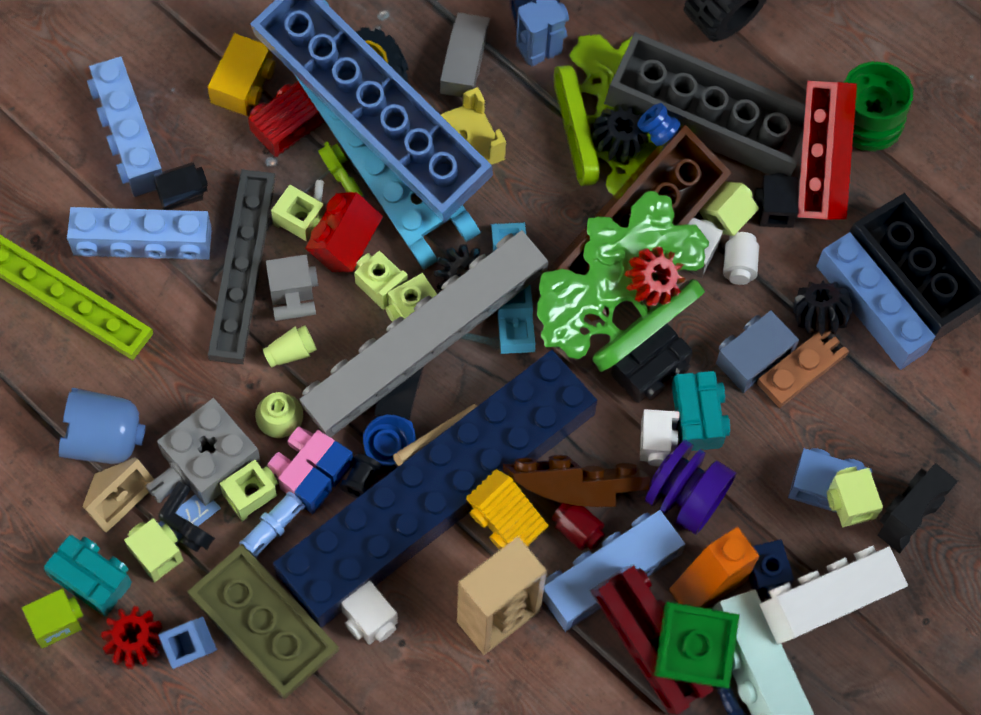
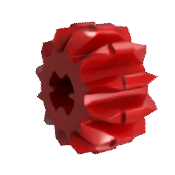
M655 247L652 251L645 248L639 251V257L635 256L628 261L633 269L627 270L624 275L627 278H631L633 283L629 284L626 289L629 291L637 290L635 301L640 302L646 299L647 306L650 307L656 306L658 302L665 305L670 303L671 296L675 297L681 293L677 284L683 283L686 278L678 275L677 270H680L684 264H673L675 253L668 252L664 254L662 247ZM656 273L658 279L653 280L651 274Z
M134 605L131 609V614L127 615L123 608H119L118 615L120 619L116 621L113 618H107L106 623L111 630L101 632L102 639L107 641L103 646L105 654H113L111 660L115 665L125 660L127 669L132 670L135 660L139 659L141 665L146 667L148 661L145 656L149 654L157 658L160 655L155 645L162 644L158 632L161 631L163 626L160 621H153L154 615L150 610L141 615L139 607ZM131 632H135L138 641L135 643H130L128 634Z

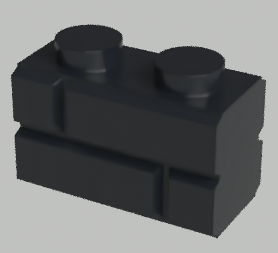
M667 323L613 365L611 374L636 403L641 402L646 397L652 400L665 388L664 382L672 376L685 374L691 367L689 362L693 352L682 338H679L678 334Z

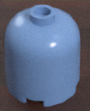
M72 388L68 395L63 422L68 423L65 438L60 437L59 457L108 464H119L126 461L132 455L135 445L142 446L146 425L139 424V411L136 405L125 398Z

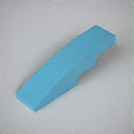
M525 223L491 224L493 251L497 249V243L510 233L516 235L521 230L526 234ZM529 285L497 310L501 354L535 352L531 285Z

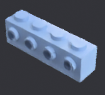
M122 57L89 66L93 79L87 80L93 100L100 99L102 107L96 109L102 127H110L112 135L106 137L112 155L119 154L122 163L116 166L122 184L129 182L134 197L156 190L153 175L162 172V168Z
M70 207L67 240L73 256L209 260L212 228L208 211Z

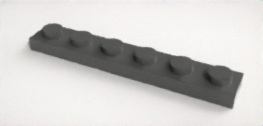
M241 169L208 352L210 361L244 365L276 181L275 173Z

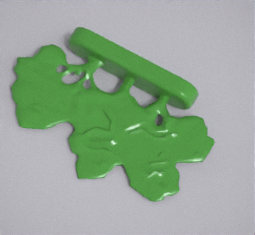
M654 191L645 192L631 206V216L627 228L620 227L611 217L588 218L587 234L590 236V241L585 244L583 258L590 265V268L586 275L576 274L565 269L541 274L539 285L541 297L537 303L536 315L544 325L541 332L544 346L560 347L568 357L580 359L586 355L590 347L591 335L607 334L610 336V341L593 355L592 360L600 372L612 367L705 292L698 280L691 279L679 286L681 293L675 297L671 296L670 303L665 305L658 303L648 310L643 301H635L636 289L632 291L626 289L629 284L633 283L631 278H627L624 275L627 270L633 269L628 261L635 256L639 257L640 250L648 248L652 251L655 247H662L664 254L668 252L675 253L673 264H684L680 270L697 271L704 266V259L706 257L704 249L709 246V241L697 225H673L674 211L672 199L665 195H659ZM656 273L651 274L653 280L658 279ZM623 301L633 302L641 317L626 329L620 330L612 322L614 309ZM605 306L609 309L608 317L602 313ZM587 314H594L599 316L605 324L602 326L598 322L595 327L585 322L584 317ZM580 328H588L590 332L583 335L580 332Z

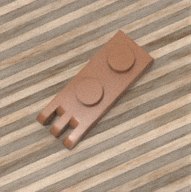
M817 332L758 378L757 385L779 409L848 355L850 351L845 346L835 354L832 352L840 343L836 336L827 343L823 342L831 332H824L822 336Z

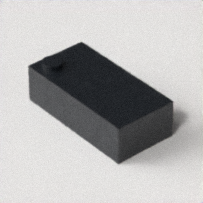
M905 193L853 224L849 232L936 336L933 343L979 314L981 311L980 280Z

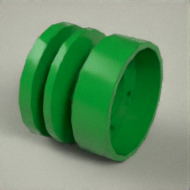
M872 61L860 64L849 72L844 83H857L852 146L868 151L886 149L896 143L903 132L913 101V86L909 77L902 70L889 63Z

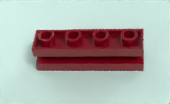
M634 565L624 567L591 589L590 592L668 714L679 715L691 707L689 704L692 701L705 697L714 689L708 685L654 676L665 603L661 599L656 600L649 589L652 587V583L641 568L636 569Z

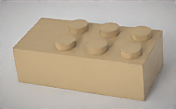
M516 537L458 582L457 623L483 655H486L528 622L541 609L547 570L519 537Z

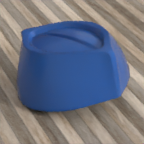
M386 414L377 417L369 423L363 433L365 455L375 459L382 466L397 465L393 455L416 441L413 423L396 415Z

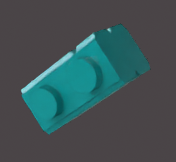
M714 371L675 375L671 387L675 411H679L677 424L679 442L682 443L684 440L692 443V451L723 447L726 436H730L729 416L722 415L721 403H725L723 382L717 383L716 372Z
M69 535L58 548V551L44 565L43 569L49 578L105 617L131 586L132 582L127 574L129 568L113 556L107 560L98 554L101 549L89 538L83 536L81 540H78L73 535Z

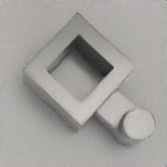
M307 254L267 260L266 267L273 306L287 304V306L273 308L275 321L316 315L314 301L300 303V301L312 300V287L318 286L316 267L308 266Z

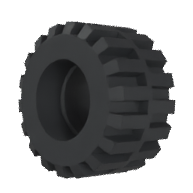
M686 0L684 12L710 41L717 42L736 34L759 13L767 0Z

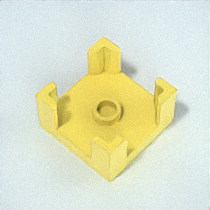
M476 87L463 93V106L440 115L493 165L505 160L506 140L500 129H497L494 133L484 113V97L479 88Z

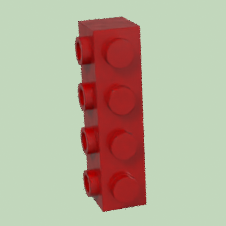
M807 81L797 217L824 220L847 219L857 83Z

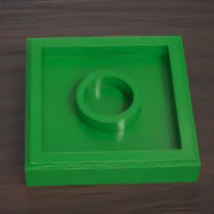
M665 602L654 676L729 689L740 614Z

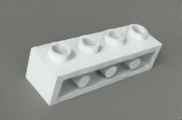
M873 545L855 553L854 556L857 561L849 564L847 559L844 558L826 566L829 572L826 575L820 576L818 570L798 578L801 585L792 589L790 583H787L769 591L772 599L759 605L777 645L907 587L908 584L890 546L876 552Z

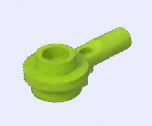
M328 141L323 143L325 147L318 150L336 181L341 182L346 193L357 192L364 197L354 178L349 177L342 164L347 159L339 145L336 143L331 146Z

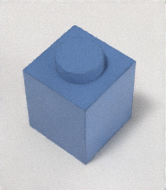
M204 617L194 619L159 634L172 669L217 651Z

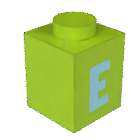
M63 588L22 607L34 637L42 649L82 630L78 618L84 616L76 597L68 599Z

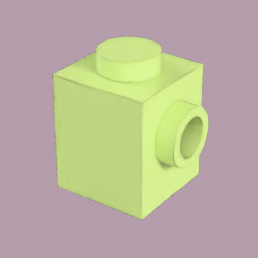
M725 181L699 210V213L704 220L714 223L718 229L722 230V234L734 236L756 213L759 207L752 198L751 190L745 184Z
M421 273L387 293L388 306L385 307L386 312L392 322L399 317L405 319L415 311L414 307L419 301L427 296L433 298L437 293L425 275Z
M849 467L836 473L829 486V490H827V499L831 510L837 511L842 528L876 519L883 506L870 469L857 470L856 467Z
M154 518L147 523L141 522L134 526L128 533L129 537L124 540L129 552L154 583L183 561L180 550L175 545L179 540L167 524L160 527Z

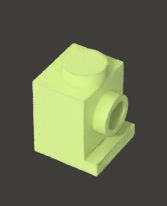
M292 185L287 187L271 209L274 226L282 227L306 242L310 238L313 228L319 224L325 213L322 202ZM304 217L305 220L301 221L298 218Z
M380 251L373 256L369 253L365 254L358 260L355 267V284L383 310L388 306L387 293L408 281V274L404 270L398 269ZM378 271L383 273L381 276H376L375 274Z
M253 460L219 483L222 495L242 522L248 518V515L277 496L275 486L278 484L276 477L267 466L262 469L256 460ZM248 489H258V491H256L252 495H246Z

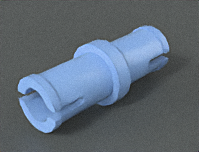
M288 491L286 496L269 513L264 512L259 517L261 522L239 544H243L257 558L276 536L281 537L285 533V526L305 508V505L295 494Z

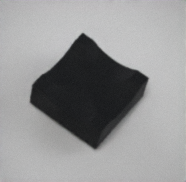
M937 463L928 472L921 468L909 482V486L903 494H899L886 509V513L879 520L884 526L877 536L900 554L910 542V537L922 524V518L939 509L945 501L944 495H947L954 488L958 480Z

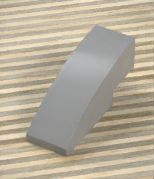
M464 13L457 14L441 75L440 94L463 97L464 92L475 88L490 18Z

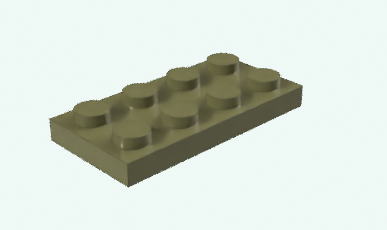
M243 544L187 591L188 596L284 700L339 651L336 643Z

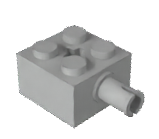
M212 398L157 440L161 454L169 463L170 468L152 482L146 484L145 487L152 497L155 496L154 499L160 504L162 500L172 493L180 481L188 485L206 506L222 494L220 482L253 460H256L258 464L261 463L259 451L220 404ZM206 450H215V452L210 454Z

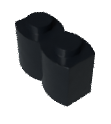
M193 162L153 175L154 184L163 210H174L204 200V192L208 191V183L202 166L195 168Z

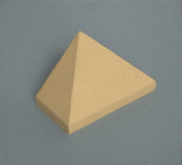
M132 458L95 473L82 507L99 527L107 533L149 493L145 485L152 482L154 478L137 458Z

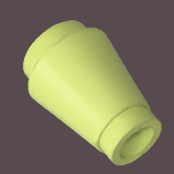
M306 325L300 328L294 326L269 344L268 347L264 348L263 352L272 368L276 365L311 357L310 353L316 351L317 348Z

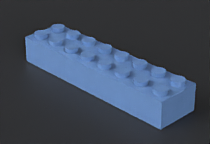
M274 0L250 23L255 36L444 223L493 176L492 165L323 0Z

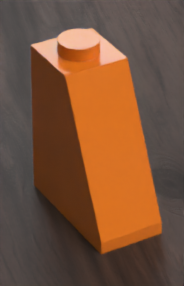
M735 527L708 545L669 588V591L678 604L708 608L748 581L759 555L740 529Z

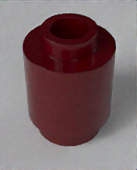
M563 503L551 518L556 523L555 528L580 551L586 548L593 550L605 536L602 532L605 524L585 506Z

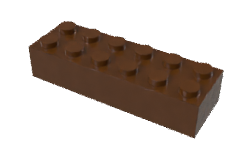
M684 125L679 128L677 133L668 142L656 147L595 217H611L620 227L627 228L631 216V206L645 192L654 191L659 195H665L672 199L674 211L672 224L675 226L687 225L732 172ZM587 226L548 268V272L565 269L576 274L586 275L590 268V265L583 258L585 244L590 241V236L587 234ZM605 306L602 313L606 317L609 315V309ZM594 314L585 315L591 322L601 319Z

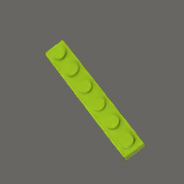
M0 235L1 279L131 360L136 358L152 337V328Z

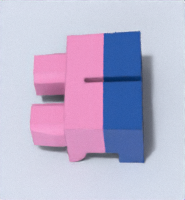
M297 427L288 439V445L299 453L291 461L278 452L268 462L267 467L279 481L280 490L285 493L290 491L295 494L305 505V509L313 515L332 492V486L335 488L354 464L353 452L320 430L313 434L301 427Z

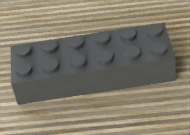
M637 32L634 33L610 84L604 104L614 108L619 103L625 111L633 106V114L639 115L645 113L653 105L662 103L668 109L667 114L670 117H675L681 123L680 127L686 125L710 150L768 175L783 173L791 177L802 154L805 104Z

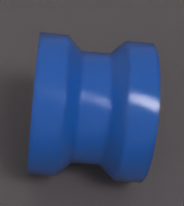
M662 103L649 108L641 116L637 124L642 132H648L651 135L650 140L656 146H661L668 142L677 133L681 124L675 117H670L667 114L668 109Z

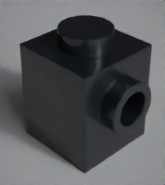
M783 173L764 175L761 187H755L754 201L759 207V226L793 228L798 215V177H788V175Z

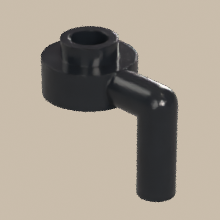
M179 481L159 511L158 517L160 521L183 535L179 541L195 552H198L201 547L208 550L215 538L176 514L191 490L190 487Z

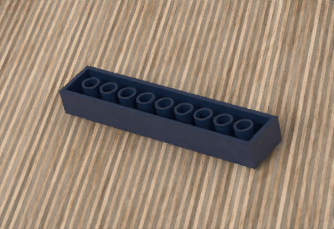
M550 350L273 562L276 576L320 628L324 627L342 613L341 602L369 580L374 586L379 584L465 517L473 509L466 500L467 495H470L472 490H475L478 485L482 484V481L486 480L487 476L491 475L494 470L504 473L503 464L515 463V459L518 458L538 460L593 417L598 400L553 350Z

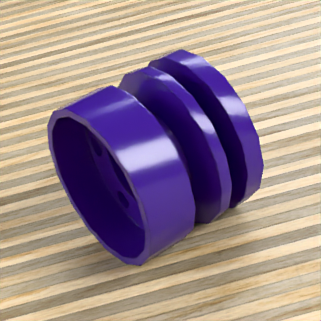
M684 440L673 452L667 455L652 478L645 502L654 506L665 495L666 498L660 508L662 513H668L677 503L681 506L676 522L697 535L725 497L737 473L718 460L713 462L704 471L700 467L706 452L699 449L690 461L687 460L692 451L693 444Z

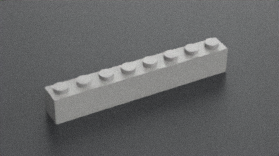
M523 230L516 235L510 233L503 237L497 243L495 251L488 256L482 254L469 265L470 270L462 276L454 275L442 285V291L433 298L431 296L423 298L415 305V311L405 319L399 317L386 328V334L378 340L372 338L365 342L359 348V354L350 361L344 359L336 364L330 371L332 375L321 383L317 380L307 386L302 392L304 396L299 400L303 409L318 428L331 438L541 277V274L548 272V260Z

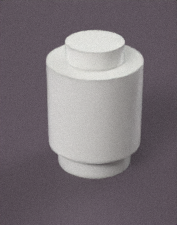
M737 232L734 236H730L725 244L723 275L733 284L745 285L757 277L759 244L756 242V237L753 234Z

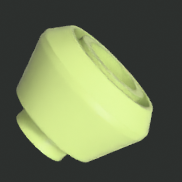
M282 392L272 393L263 398L258 404L255 413L256 423L264 434L273 438H285L290 436L297 427L301 426L303 409L300 402L292 395Z

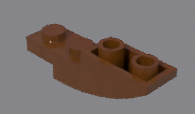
M552 455L547 461H536L533 458L515 459V463L503 464V472L529 491L554 501L576 506L616 507V493L649 490L650 476L632 463H620L614 469H604L600 466H586L582 468L569 456Z

